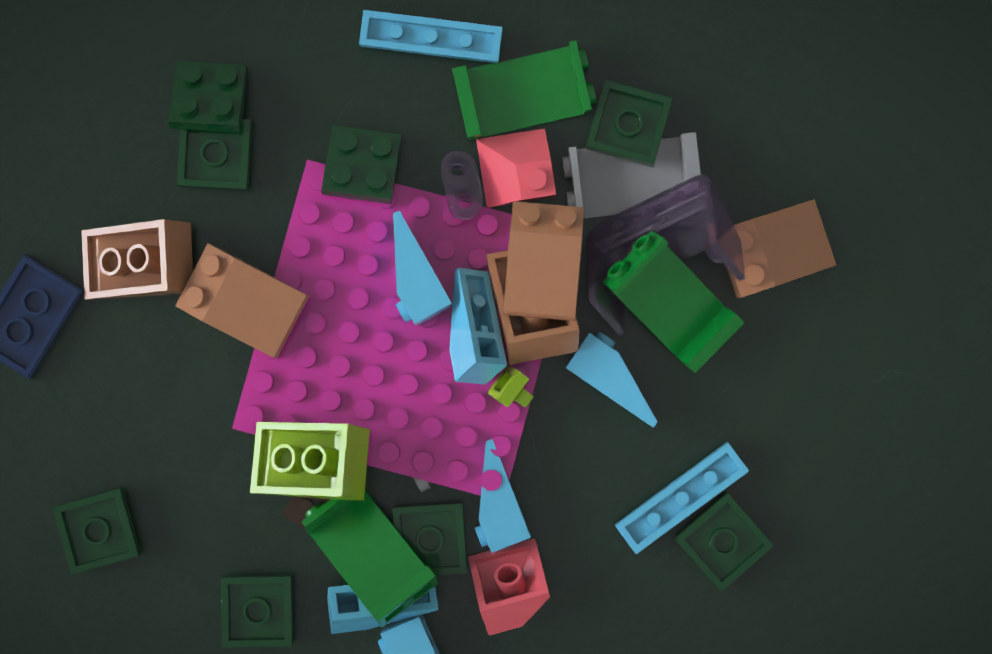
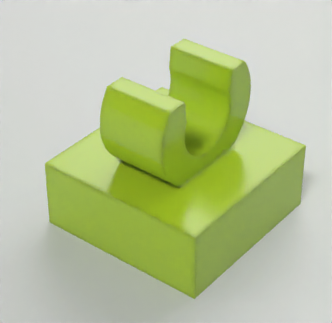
M510 365L505 368L487 392L507 408L513 400L526 408L534 398L533 395L523 388L529 381V378Z

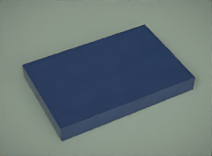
M27 254L22 256L0 292V362L27 379H32L84 295V289Z

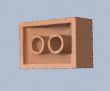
M815 199L714 232L736 298H742L836 266Z
M513 201L503 315L575 321L584 207Z
M163 219L81 230L84 299L181 294L193 272L190 222Z
M207 244L175 306L202 322L277 359L309 296L233 254Z
M508 250L486 254L501 335L509 365L578 352L579 327L576 316L575 321L503 315Z

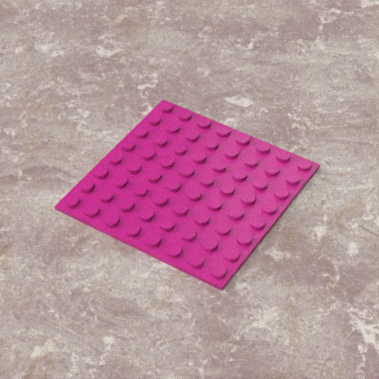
M307 160L274 277L303 292L309 298L277 359L254 348L232 429L255 435L257 422L351 424L370 429L367 465L480 496L482 486L488 491L497 490L502 483L501 475L495 470H487L483 473L486 441L493 439L497 450H490L494 455L500 457L508 480H510L530 403L524 408L513 400L507 408L487 393L505 368L487 384L455 382L449 351L452 307L417 327L412 320L405 323L395 305L401 300L397 294L393 214L397 211L401 212L452 305L454 275L457 268L489 272L486 254L509 250L512 214L397 183L394 184L392 204L322 195L321 189L326 164ZM504 347L506 362H507V366H508L509 363H508V359H507V355H506V351H505V347ZM542 359L510 365L529 378V381L523 388L531 395L533 394Z

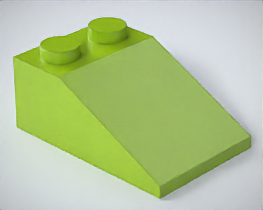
M257 422L250 493L364 501L370 429L339 423Z

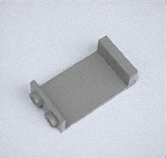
M696 132L684 133L679 137L661 139L654 167L587 150L586 148L576 149V147H569V156L562 157L565 178L571 177L573 191L567 192L568 206L584 207L583 219L696 206L704 203Z

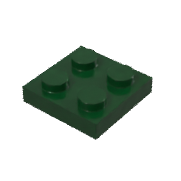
M177 61L168 116L170 129L240 133L248 77L247 65Z
M605 80L586 149L654 167L673 98Z
M242 119L240 133L180 129L177 186L249 190L253 121L251 119Z
M332 125L321 189L322 195L392 204L401 134Z
M123 487L52 507L71 575L141 555Z
M727 492L674 537L721 592L774 547L770 540Z
M463 502L393 506L394 528L434 575L467 573Z
M293 574L227 575L221 577L222 648L293 646Z

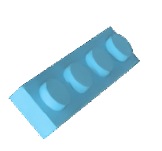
M363 10L359 45L360 47L498 64L503 27Z
M726 442L614 525L635 554H637L748 473L749 470L730 444Z

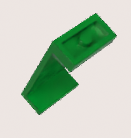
M575 40L570 41L568 47L498 62V64L493 63L471 69H466V65L452 68L468 141L590 114L592 110L591 104L596 103V96L593 84H586L583 70L589 69L585 49L578 50L577 41Z
M651 231L648 235H643L634 243L633 250L623 261L616 262L609 269L608 276L602 282L686 367L696 373L744 324V321L719 301L667 246L669 243L663 237Z
M366 491L364 493V501L330 499L324 505L318 503L305 514L306 518L301 521L306 531L381 628L438 585L434 573L427 565L425 566Z

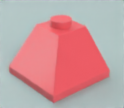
M545 129L476 139L487 208L513 205V201L532 202L556 198L552 163Z
M535 538L516 543L493 553L489 550L468 556L479 610L489 636L522 627L550 598Z

